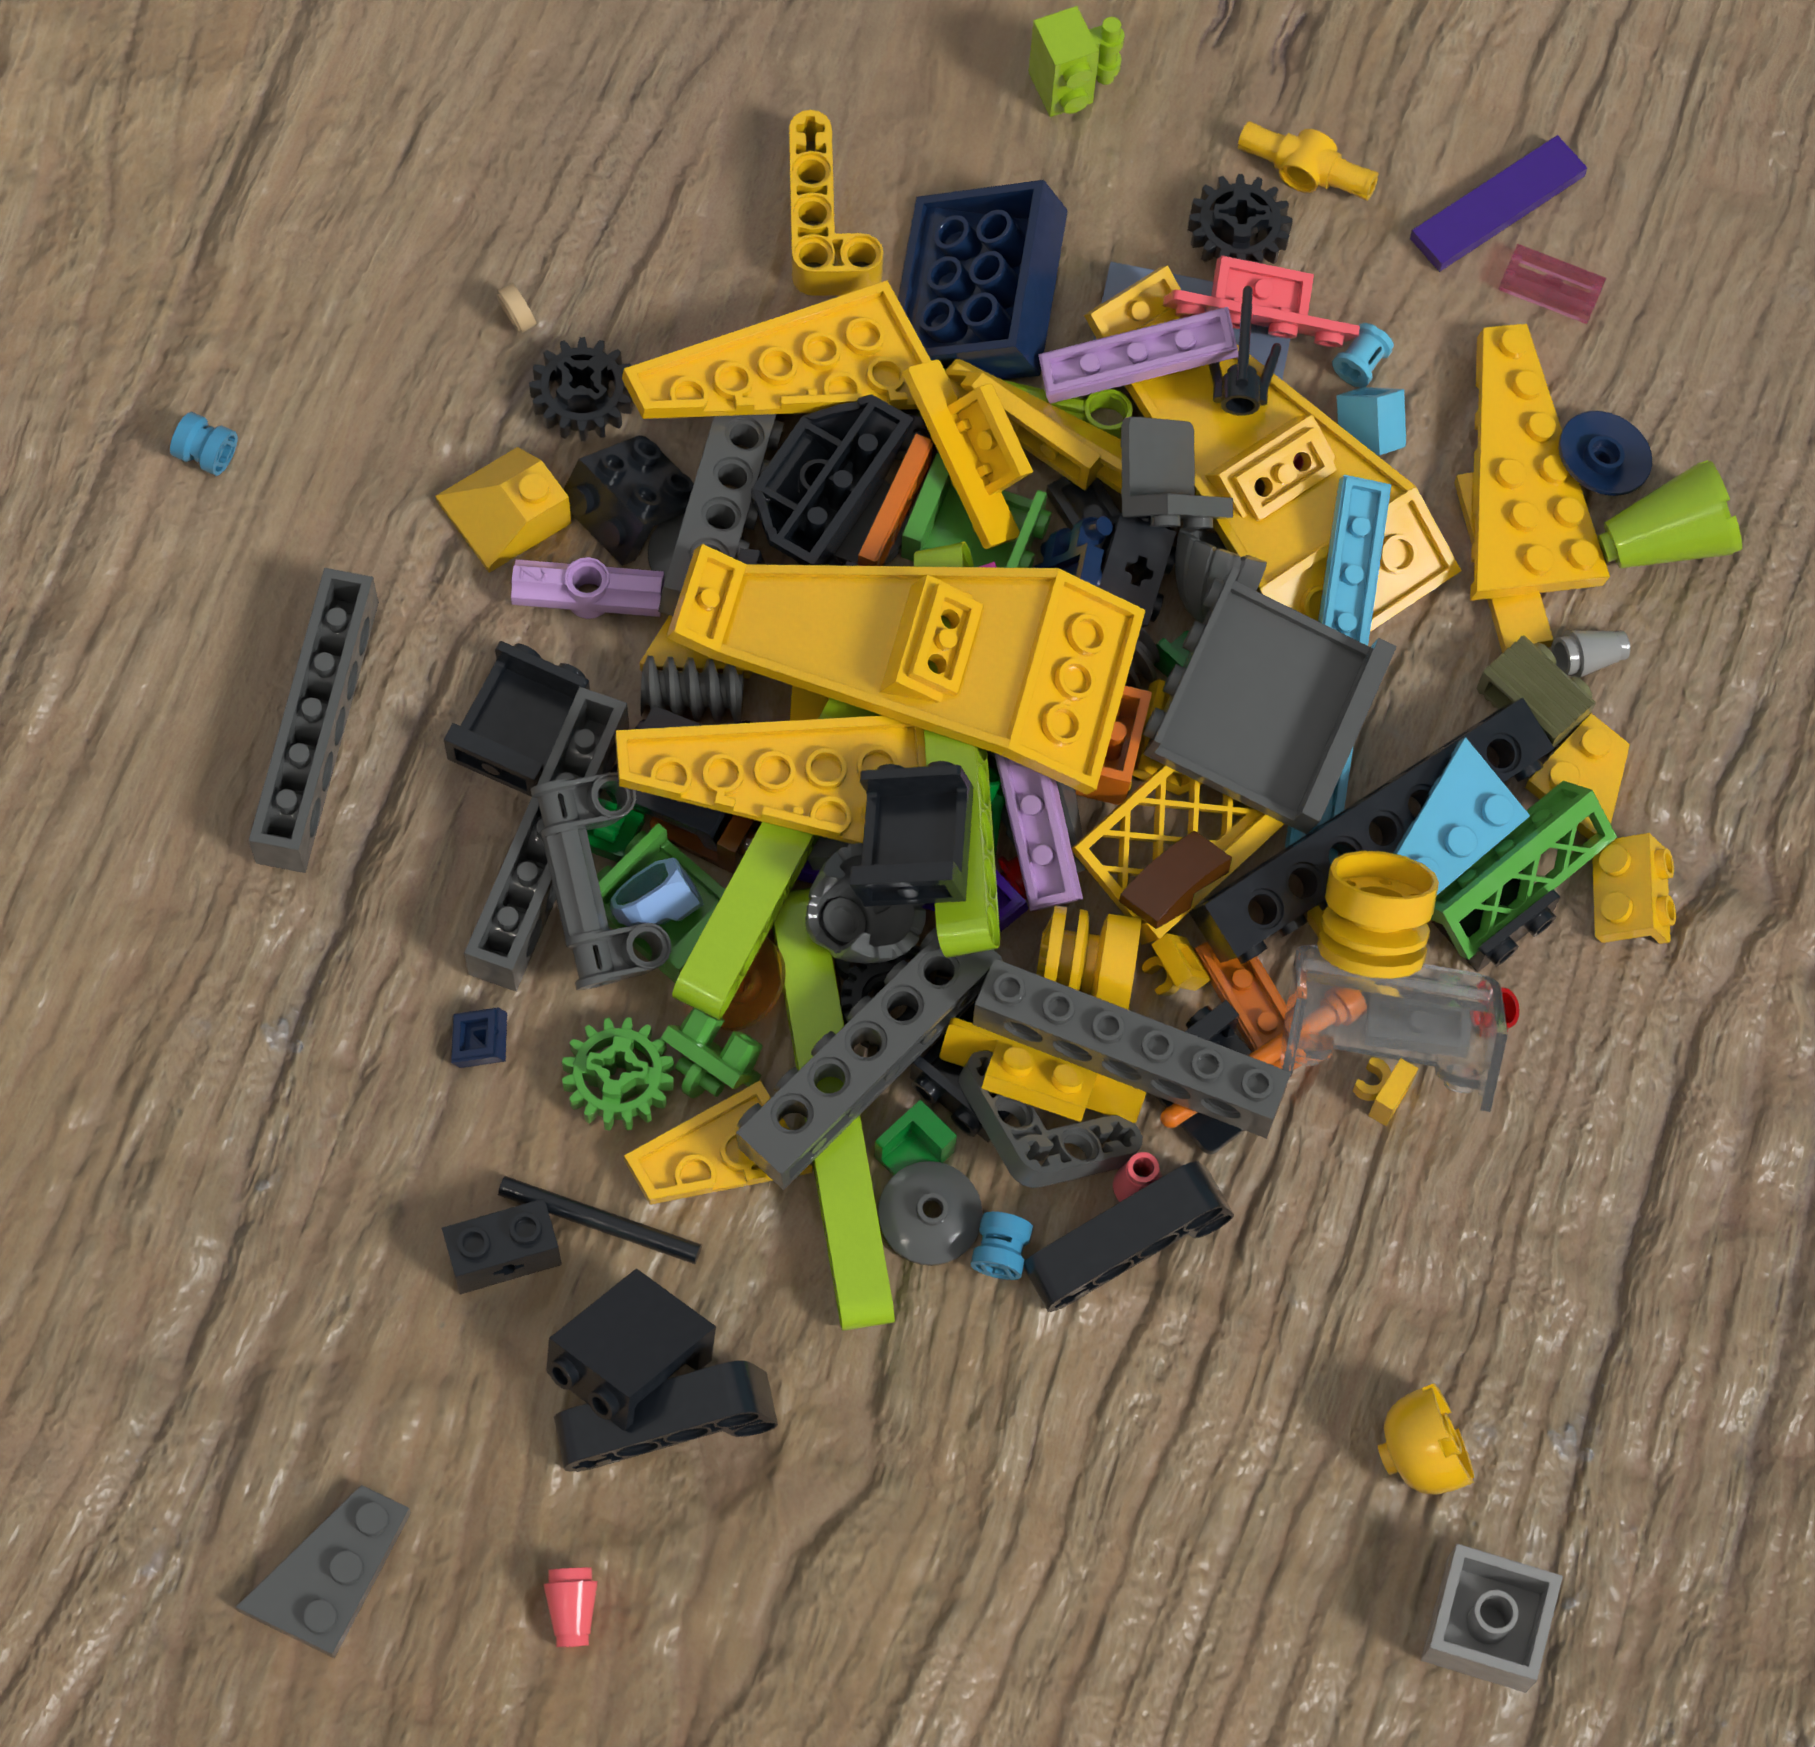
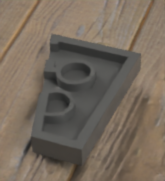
M361 1485L236 1606L238 1612L335 1659L411 1514L410 1508Z

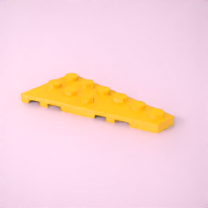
M888 280L624 368L622 380L642 419L813 413L835 405L856 402L858 398L870 394L899 410L918 409L903 377V371L910 366L929 362L931 359Z
M883 715L616 730L615 735L618 780L621 787L850 844L863 843L867 794L860 783V772L863 770H877L879 766L885 764H895L904 768L926 767L924 729Z

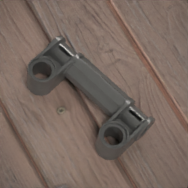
M605 773L579 779H559L532 787L530 789L531 795L534 798H538L544 824L540 834L563 926L565 943L567 948L573 950L579 979L575 982L576 990L597 988L619 982L623 979L642 976L663 965L669 958L671 941L667 932L662 927L653 923H643L613 930L609 929L586 831L610 826L627 815L633 809L636 802V790L619 786L618 773ZM599 789L609 790L615 795L617 800L616 811H609L600 804L598 800ZM634 938H641L650 945L652 950L650 962L642 961L635 955L633 951Z

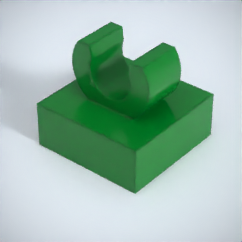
M598 798L600 804L605 809L616 811L617 803ZM631 810L627 815L610 826L586 830L591 852L619 862L626 855L625 849L627 845L641 832L645 823L644 814Z

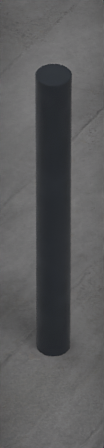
M504 1176L499 1187L498 1196L521 1204L545 1198L549 1214L692 1264H696L701 1252L702 1244Z

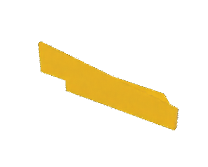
M955 359L945 372L958 399L979 386L989 383L993 384L1015 434L1024 449L1084 491L1096 478H1099L1121 494V439L961 359Z

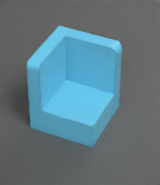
M1362 387L1337 395L1338 425L1376 455H1383L1406 446L1404 389Z

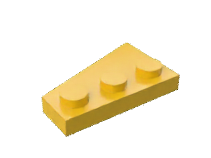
M761 1080L624 1155L627 1167L650 1205L773 1181L738 1148L736 1132L739 1130L737 1124L746 1111L757 1103L763 1106L771 1098ZM782 1118L779 1124L783 1128L790 1130L785 1120ZM811 1164L799 1175L812 1173L813 1167Z

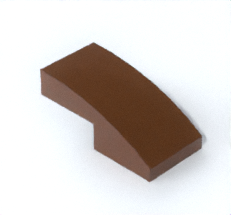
M1193 831L1165 850L1143 869L1120 894L1119 902L1152 927L1158 929L1190 910L1195 892L1228 874L1232 857L1198 832Z

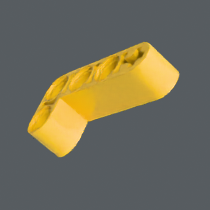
M801 111L793 117L789 127L793 284L798 291L806 295L839 296L881 283L883 275V248L877 238L863 233L835 234L831 122L825 114L819 111ZM806 142H815V151L806 152ZM817 180L819 182L816 184H808L804 181ZM818 221L820 224L811 226L805 224V222ZM816 262L820 263L821 266L812 268L805 264ZM855 262H866L870 265L858 267L853 264Z

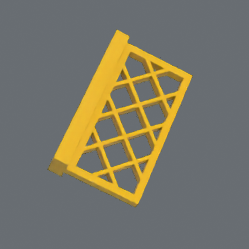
M1163 765L1072 847V852L1125 916L1140 918L1119 902L1120 894L1127 887L1128 876H1137L1143 870L1128 868L1129 840L1153 842V861L1163 853V843L1175 844L1183 838L1164 835L1165 808L1188 810L1187 835L1193 831L1198 832L1199 811L1222 814L1221 835L1216 840L1209 841L1232 857L1229 873L1195 892L1191 909L1158 929H1155L1142 919L1139 942L1143 945L1159 940L1276 833L1284 823L1252 807H1233V798L1223 794L1222 805L1199 803L1200 782L1190 778L1189 802L1165 800L1166 778L1172 773H1182ZM1155 789V799L1145 798ZM1136 805L1155 807L1154 834L1130 832L1131 810ZM1232 815H1240L1241 817L1232 824ZM1120 821V831L1110 830ZM1101 837L1119 839L1118 867L1102 865L1089 848ZM1110 874H1118L1117 882Z

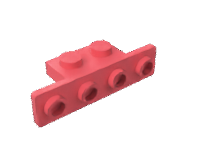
M1221 256L1217 259L1211 296L1183 290H1173L1164 296L1163 302L1164 307L1176 309L1175 315L1180 318L1228 307L1233 328L1240 329L1243 288L1250 286L1253 290L1251 324L1269 327L1268 334L1272 336L1296 338L1297 333L1314 336V343L1321 346L1342 347L1343 342H1348L1358 337L1360 330L1358 325L1308 315L1314 274Z

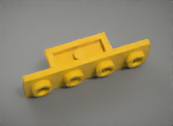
M939 360L910 366L903 371V377L983 548L989 549L1018 538L1020 531L1001 491L1033 473V470L993 384L989 383L979 386L958 399Z
M955 1017L950 1019L939 1056L942 1060L964 1067L973 1053L977 1051L993 1052L981 1087L982 1089L1079 1122L1082 1121L1086 1108L1109 1116L1118 1115L1132 1123L1137 1122L1146 1095L1145 1091L977 1027L973 1023Z

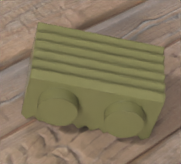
M1524 635L1514 642L1510 648H1507L1490 666L1484 669L1476 688L1479 694L1484 695L1485 699L1498 709L1520 698H1524L1555 749L1592 713L1596 704L1592 699L1590 688L1582 679L1576 676L1568 677L1556 665V658L1549 648L1542 643L1537 642L1533 644Z

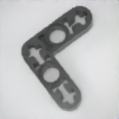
M977 1051L973 1053L959 1074L958 1082L961 1090L1007 1170L1017 1182L1024 1186L1040 1188L1120 1169L1142 1146L1143 1137L1139 1128L1134 1123L1118 1115H1110L1046 1130L1033 1106L981 1088L993 1052ZM998 1111H1007L1013 1114L1019 1120L1020 1127H1013L1003 1122L999 1117ZM1108 1137H1109V1139L1111 1140V1142H1107V1143L1104 1145V1147L1102 1148V1145L1105 1143V1141H1106V1140L1108 1139ZM1064 1143L1077 1145L1085 1153L1086 1159L1080 1160L1071 1156L1065 1149ZM1046 1158V1160L1041 1166L1038 1161H1042Z

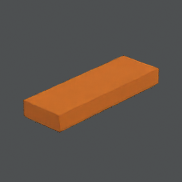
M915 434L859 552V566H884L931 466L933 449L931 439Z
M1208 942L1195 947L1194 951L1210 976V983L1221 1002L1227 1000L1239 1014L1236 1027L1252 1052L1297 1023L1258 956L1241 964L1238 957L1220 963ZM1306 1041L1271 1065L1290 1072L1314 1060L1315 1052L1309 1042Z

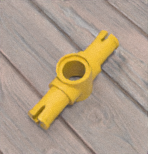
M1248 121L1240 134L1238 149L1274 163V168L1279 169V175L1283 182L1297 191L1311 193L1318 186L1326 189L1332 186L1368 201L1377 185L1378 172L1342 159V154L1337 152V147L1333 140L1318 130L1304 129L1300 131L1298 136L1291 133L1285 136Z

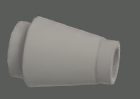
M1567 630L1563 636L1554 639L1552 653L1556 658V665L1567 676L1581 678L1620 660L1628 659L1630 655V642L1627 634L1622 630Z

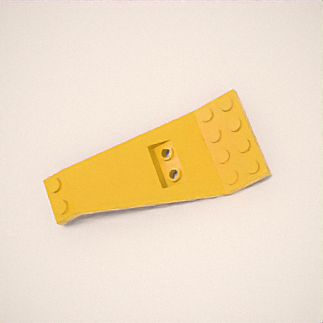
M1168 265L1162 266L1089 311L1084 317L1096 339L1145 328L1158 322L1177 320L1180 317L1175 315L1176 309L1164 307L1163 302L1164 296L1173 290L1181 289ZM1249 354V365L1254 367L1257 375L1261 377L1264 365ZM1238 357L1219 362L1222 376L1227 373L1229 367L1238 364ZM1209 364L1124 385L1145 418L1189 421L1193 425L1195 495L1233 498V518L1213 519V528L1228 551L1239 554L1240 558L1250 555L1267 562L1264 574L1256 590L1257 592L1318 621L1339 478L1344 474L1392 484L1370 632L1461 572L1456 559L1417 487L1277 375L1273 374L1268 388L1267 404L1260 406L1255 413L1245 416L1229 414L1221 408V403L1213 401L1214 386ZM1297 453L1303 458L1301 470H1297L1293 463ZM1259 478L1265 485V490L1261 496L1256 493L1254 488L1255 482Z
M701 544L694 550L666 638L709 658L997 753L1088 795L1097 790L1145 609L1059 568L745 564ZM941 615L949 620L950 629L942 623ZM928 660L935 663L938 670L937 673L931 671L928 666Z

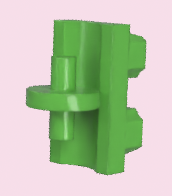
M695 1008L691 1010L681 1025H668L661 1037L663 1041L686 1056L679 1059L675 1069L685 1075L681 1089L690 1098L700 1096L705 1090L718 1097L722 1093L725 1084L732 1089H737L742 1084L749 1087L758 1082L762 1075L753 1068L763 1045L743 1032L733 1031L725 1047H720L713 1040L725 1020L723 1018L718 1020Z

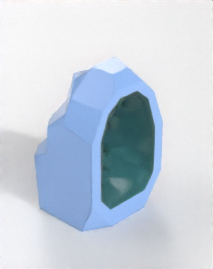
M668 858L655 861L625 882L611 898L610 909L618 922L626 926L643 923L659 925L666 924L671 920L682 921L703 906L704 903L696 886L677 859Z

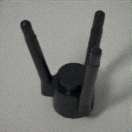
M1250 286L1243 288L1238 364L1229 367L1224 376H1222L1219 362L1209 364L1214 386L1213 401L1221 403V408L1225 412L1238 416L1253 414L1258 411L1260 406L1267 404L1268 388L1281 352V345L1279 343L1273 344L1261 377L1257 375L1256 369L1249 365L1253 294Z

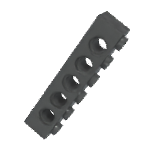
M777 414L714 416L664 582L658 612L671 616L674 615L694 550L701 544L738 560L740 548L749 549L750 542L741 539L745 528L755 529L758 518L751 489L770 463L769 460H765L767 449H778L785 422L776 420ZM735 445H743L749 449H742ZM723 485H733L737 487V489H730ZM711 525H721L726 529H716Z
M324 568L248 840L256 864L306 873L379 604L372 576Z
M579 687L537 785L559 779H579L610 773L617 758L616 730H629L627 703ZM599 789L598 798H600L603 789ZM534 797L529 802L464 952L470 976L516 992L556 901L545 848L540 834L544 824L538 798Z
M936 927L933 928L923 939L920 945L922 950L909 963L906 960H902L895 965L884 980L886 986L876 996L871 998L867 995L862 998L848 1015L850 1021L837 1034L833 1031L825 1034L812 1049L811 1055L813 1057L800 1070L793 1067L781 1077L774 1088V1091L777 1093L763 1106L757 1103L746 1111L737 1124L739 1128L736 1132L738 1148L784 1190L947 1029L951 1018H958L978 998L994 958L1002 961V957L995 950L947 958L941 950ZM943 970L948 972L953 978L947 984L934 985L927 981L926 976L933 971ZM902 1005L909 1006L917 1012L912 1019L907 1021H898L892 1018L889 1013L895 1007ZM863 1041L874 1042L880 1047L879 1052L871 1057H861L853 1049ZM826 1077H835L844 1083L839 1091L830 1094L821 1092L816 1085ZM790 1113H799L807 1119L804 1126L796 1130L785 1129L779 1124L780 1120Z
M995 958L975 1003L973 1025L1266 1139L1291 1075L1289 1071Z

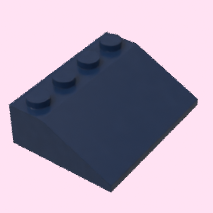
M1045 180L916 197L898 301L931 361L939 360L944 369H947L955 359H961L1001 380L1041 375L1038 354L1045 351L1068 212L1067 208Z

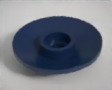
M1604 411L1584 412L1573 417L1560 434L1558 448L1564 467L1577 482L1591 491L1609 496L1626 495L1639 489L1651 473L1652 453L1647 440L1633 424L1618 415Z

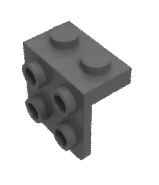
M1145 417L1124 418L1121 425L1122 517L1150 519V527L1180 526V521H1183V529L1213 528V519L1233 518V498L1195 495L1194 427L1189 421Z

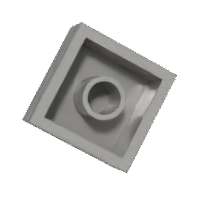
M1456 1544L1447 1557L1421 1661L1526 1693L1538 1678L1563 1576Z

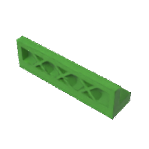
M1563 780L1527 810L1530 817L1437 895L1434 913L1430 920L1440 923L1445 927L1461 957L1466 959L1473 957L1477 949L1484 942L1552 889L1558 887L1617 838L1593 790ZM1589 816L1597 833L1583 845L1573 844L1578 824ZM1549 848L1558 849L1554 868L1545 876L1537 875L1541 854ZM1512 878L1521 879L1517 899L1508 906L1499 905L1503 885ZM1474 909L1484 910L1480 929L1468 938L1459 921Z

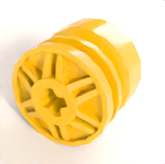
M1357 851L1345 853L1335 858L1330 866L1325 894L1328 907H1326L1321 918L1322 929L1317 942L1320 955L1333 966L1349 973L1370 978L1393 979L1406 977L1421 970L1425 962L1426 944L1430 936L1427 922L1430 921L1434 913L1439 885L1435 873L1418 861L1388 852Z
M1054 905L1053 915L1042 932L1036 974L1122 1008L1129 1009L1142 919L1108 913L1100 935L1089 934L1088 910L1080 909L1077 930L1069 931L1064 930L1067 907Z

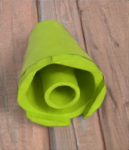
M1708 460L1701 463L1698 462L1604 522L1605 533L1599 534L1598 540L1606 561L1609 563L1615 560L1621 569L1726 556L1741 551L1742 538L1736 515L1732 517L1730 515L1726 502L1730 500V497L1714 463Z

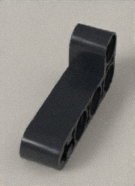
M1199 1161L1189 1162L1037 1251L1024 1261V1270L1047 1311H1057L1089 1294L1184 1236L1190 1235L1197 1239L1218 1230L1234 1217V1213L1209 1170Z
M748 1361L725 1362L665 1380L636 1405L633 1424L626 1430L620 1429L610 1420L600 1418L587 1403L563 1410L554 1416L563 1467L565 1471L569 1472L598 1468L721 1431L735 1437H746L768 1432L778 1426L767 1372Z

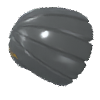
M1180 528L1175 551L1176 582L1180 599L1194 619L1203 623L1209 608L1203 606L1202 602L1209 586L1215 577L1223 580L1233 566L1240 569L1235 581L1255 591L1257 590L1267 565L1266 561L1250 555L1240 558L1239 554L1228 551L1216 531Z
M863 843L850 844L847 847L840 848L823 864L810 889L809 903L805 916L807 933L814 943L826 948L833 957L840 960L868 964L886 962L898 958L914 947L920 939L918 935L923 932L926 920V910L922 908L924 904L865 907L850 886L851 866L862 864Z

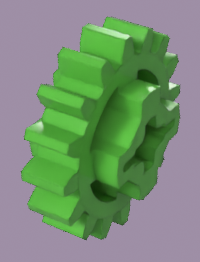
M610 1017L604 1018V1030L601 1032H597L592 1026L587 1025L585 1027L587 1041L583 1043L580 1040L572 1039L570 1041V1049L575 1057H564L562 1059L563 1071L570 1074L562 1078L563 1089L566 1092H574L569 1097L571 1108L575 1110L586 1106L584 1111L585 1122L590 1124L597 1116H601L604 1120V1128L608 1131L613 1127L615 1120H622L626 1130H632V1117L638 1115L642 1120L649 1123L652 1121L650 1106L654 1105L664 1109L667 1105L666 1096L661 1090L669 1091L674 1089V1077L666 1074L674 1070L673 1056H662L667 1050L666 1042L661 1038L651 1042L652 1028L648 1024L642 1027L639 1032L634 1031L632 1018L626 1017L622 1028H614ZM607 1046H610V1047L606 1048L605 1050H603L602 1052L596 1053V1052H598L599 1050H601L602 1048H605V1047H607ZM634 1048L641 1051L648 1058L652 1067L648 1066V1062L638 1060L633 1053ZM617 1068L626 1069V1072L620 1075L619 1080L610 1079L611 1075H615ZM584 1081H588L589 1086L599 1088L603 1094L602 1100L595 1097L588 1090ZM637 1094L640 1095V1096L637 1097L636 1099H634V1100H632V1101H629V1102H626L627 1100H629L630 1098L634 1097L635 1095H637Z

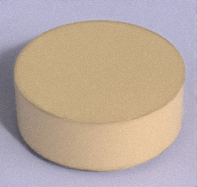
M513 283L497 291L498 294L496 295L504 312L518 332L523 333L537 325L531 310Z

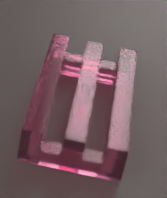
M1517 244L1498 290L1588 324L1607 278ZM1522 263L1548 274L1545 276L1523 268L1519 264ZM1563 280L1579 285L1591 291L1590 293H1588L1578 288L1572 287L1570 285L1563 283Z

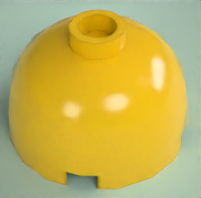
M1435 1383L1407 1394L1391 1407L1383 1424L1386 1442L1378 1445V1451L1389 1475L1399 1472L1410 1488L1420 1493L1438 1495L1474 1483L1472 1479L1475 1477L1459 1428L1455 1430L1447 1415L1452 1412Z

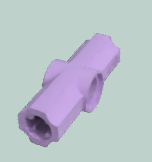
M590 557L577 559L571 564L516 559L512 573L511 602L512 605L570 609L578 617L585 619L597 618L605 612L660 617L661 613L658 612L665 580L664 571L606 567L598 559ZM590 583L599 587L590 593L577 590L580 586Z

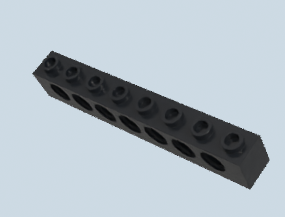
M1520 698L1496 710L1195 906L1189 913L1219 962L1223 963L1238 957L1241 964L1253 959L1268 948L1263 940L1277 931L1281 937L1294 932L1308 922L1304 913L1316 905L1322 911L1328 907L1325 894L1331 866L1329 861V851L1331 848L1336 849L1341 855L1357 851L1394 853L1411 822L1416 819L1408 807L1410 796L1419 802L1422 809L1429 797L1428 793L1435 781L1442 775L1452 758V752L1463 738L1466 737L1502 782H1505L1512 776L1519 782L1543 767L1540 758L1555 748L1524 698ZM1488 746L1492 747L1498 754V768L1493 766L1487 758ZM1371 822L1381 829L1383 836L1381 845L1376 844L1369 835V825ZM1291 874L1296 875L1302 881L1303 894L1301 898L1295 896L1289 888V877ZM1250 900L1256 901L1262 907L1263 921L1261 924L1254 922L1249 915L1248 905Z

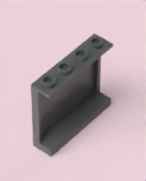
M1233 566L1223 580L1215 577L1206 592L1202 605L1209 608L1203 623L1195 620L1185 638L1182 648L1190 652L1183 667L1175 664L1165 682L1162 691L1170 696L1163 710L1157 707L1154 709L1142 735L1150 738L1143 755L1308 834L1322 819L1397 646L1378 638L1369 647L1235 581L1240 569Z

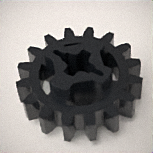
M1243 174L1237 175L1234 184H1229L1224 176L1219 177L1216 190L1208 185L1203 186L1201 199L1194 198L1192 201L1191 215H1189L1187 231L1193 232L1191 238L1192 248L1203 247L1201 260L1206 262L1214 257L1218 259L1221 256L1261 264H1263V259L1275 264L1278 260L1279 250L1286 251L1293 222L1292 218L1287 216L1288 201L1276 202L1279 189L1272 187L1267 191L1262 190V178L1257 177L1252 185L1245 184Z
M585 337L579 338L577 348H570L565 340L561 341V353L558 355L546 350L543 353L545 366L534 364L533 376L535 381L529 382L530 396L534 398L532 400L535 415H543L544 427L548 430L557 424L560 425V435L564 439L570 435L572 430L578 431L580 441H586L588 431L595 430L600 438L606 437L605 425L611 424L619 429L622 426L621 413L631 414L633 411L631 396L622 380L624 368L630 367L631 364H622L621 351L616 349L606 354L605 341L599 340L594 348L587 347ZM612 380L615 390L610 398L607 390L609 389V382ZM554 381H556L558 388L556 389V397L553 399L550 391Z

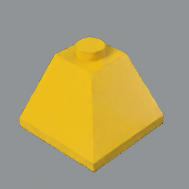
M516 447L435 496L438 504L489 573L572 524L569 496L541 459L519 447Z

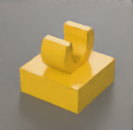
M1169 933L1151 944L1158 956L1147 959L1141 967L1144 973L1153 974L1162 967L1166 970V981L1155 989L1156 994L1161 996L1173 995L1179 988L1196 991L1211 981L1210 976L1187 937Z
M1371 1057L1366 1069L1377 1075L1380 1083L1368 1085L1358 1079L1354 1085L1353 1092L1362 1100L1374 1101L1368 1116L1387 1126L1411 1087L1419 1068L1400 1058L1391 1073L1385 1061Z

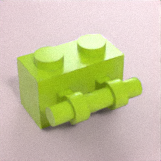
M1074 6L1033 20L1028 73L1050 117L1062 113H1076L1084 109L1088 104L1093 103L1096 79L1103 85L1111 84L1114 81V77L1120 72L1122 59L1119 52L1123 48L1125 37L1124 31L1121 28V21L1118 18L1107 17L1102 25L1088 29L1078 7Z

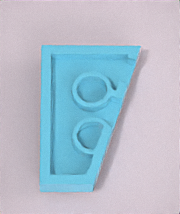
M1466 737L1458 742L1451 754L1452 758L1442 775L1435 781L1428 793L1429 797L1416 819L1411 822L1393 853L1418 861L1432 870L1439 881L1437 895L1530 817L1528 812Z

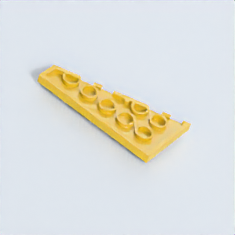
M1516 324L1484 327L1477 337L1476 387L1479 389L1478 410L1475 413V430H1478L1477 449L1474 451L1472 518L1475 519V542L1471 546V562H1474V581L1470 585V601L1524 595L1538 591L1544 593L1603 586L1610 578V574L1580 483L1569 474L1559 455L1558 443L1562 428L1528 325Z

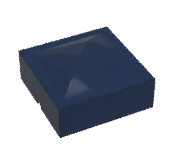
M497 1007L453 1014L451 1063L459 1068L506 1062L507 1012Z

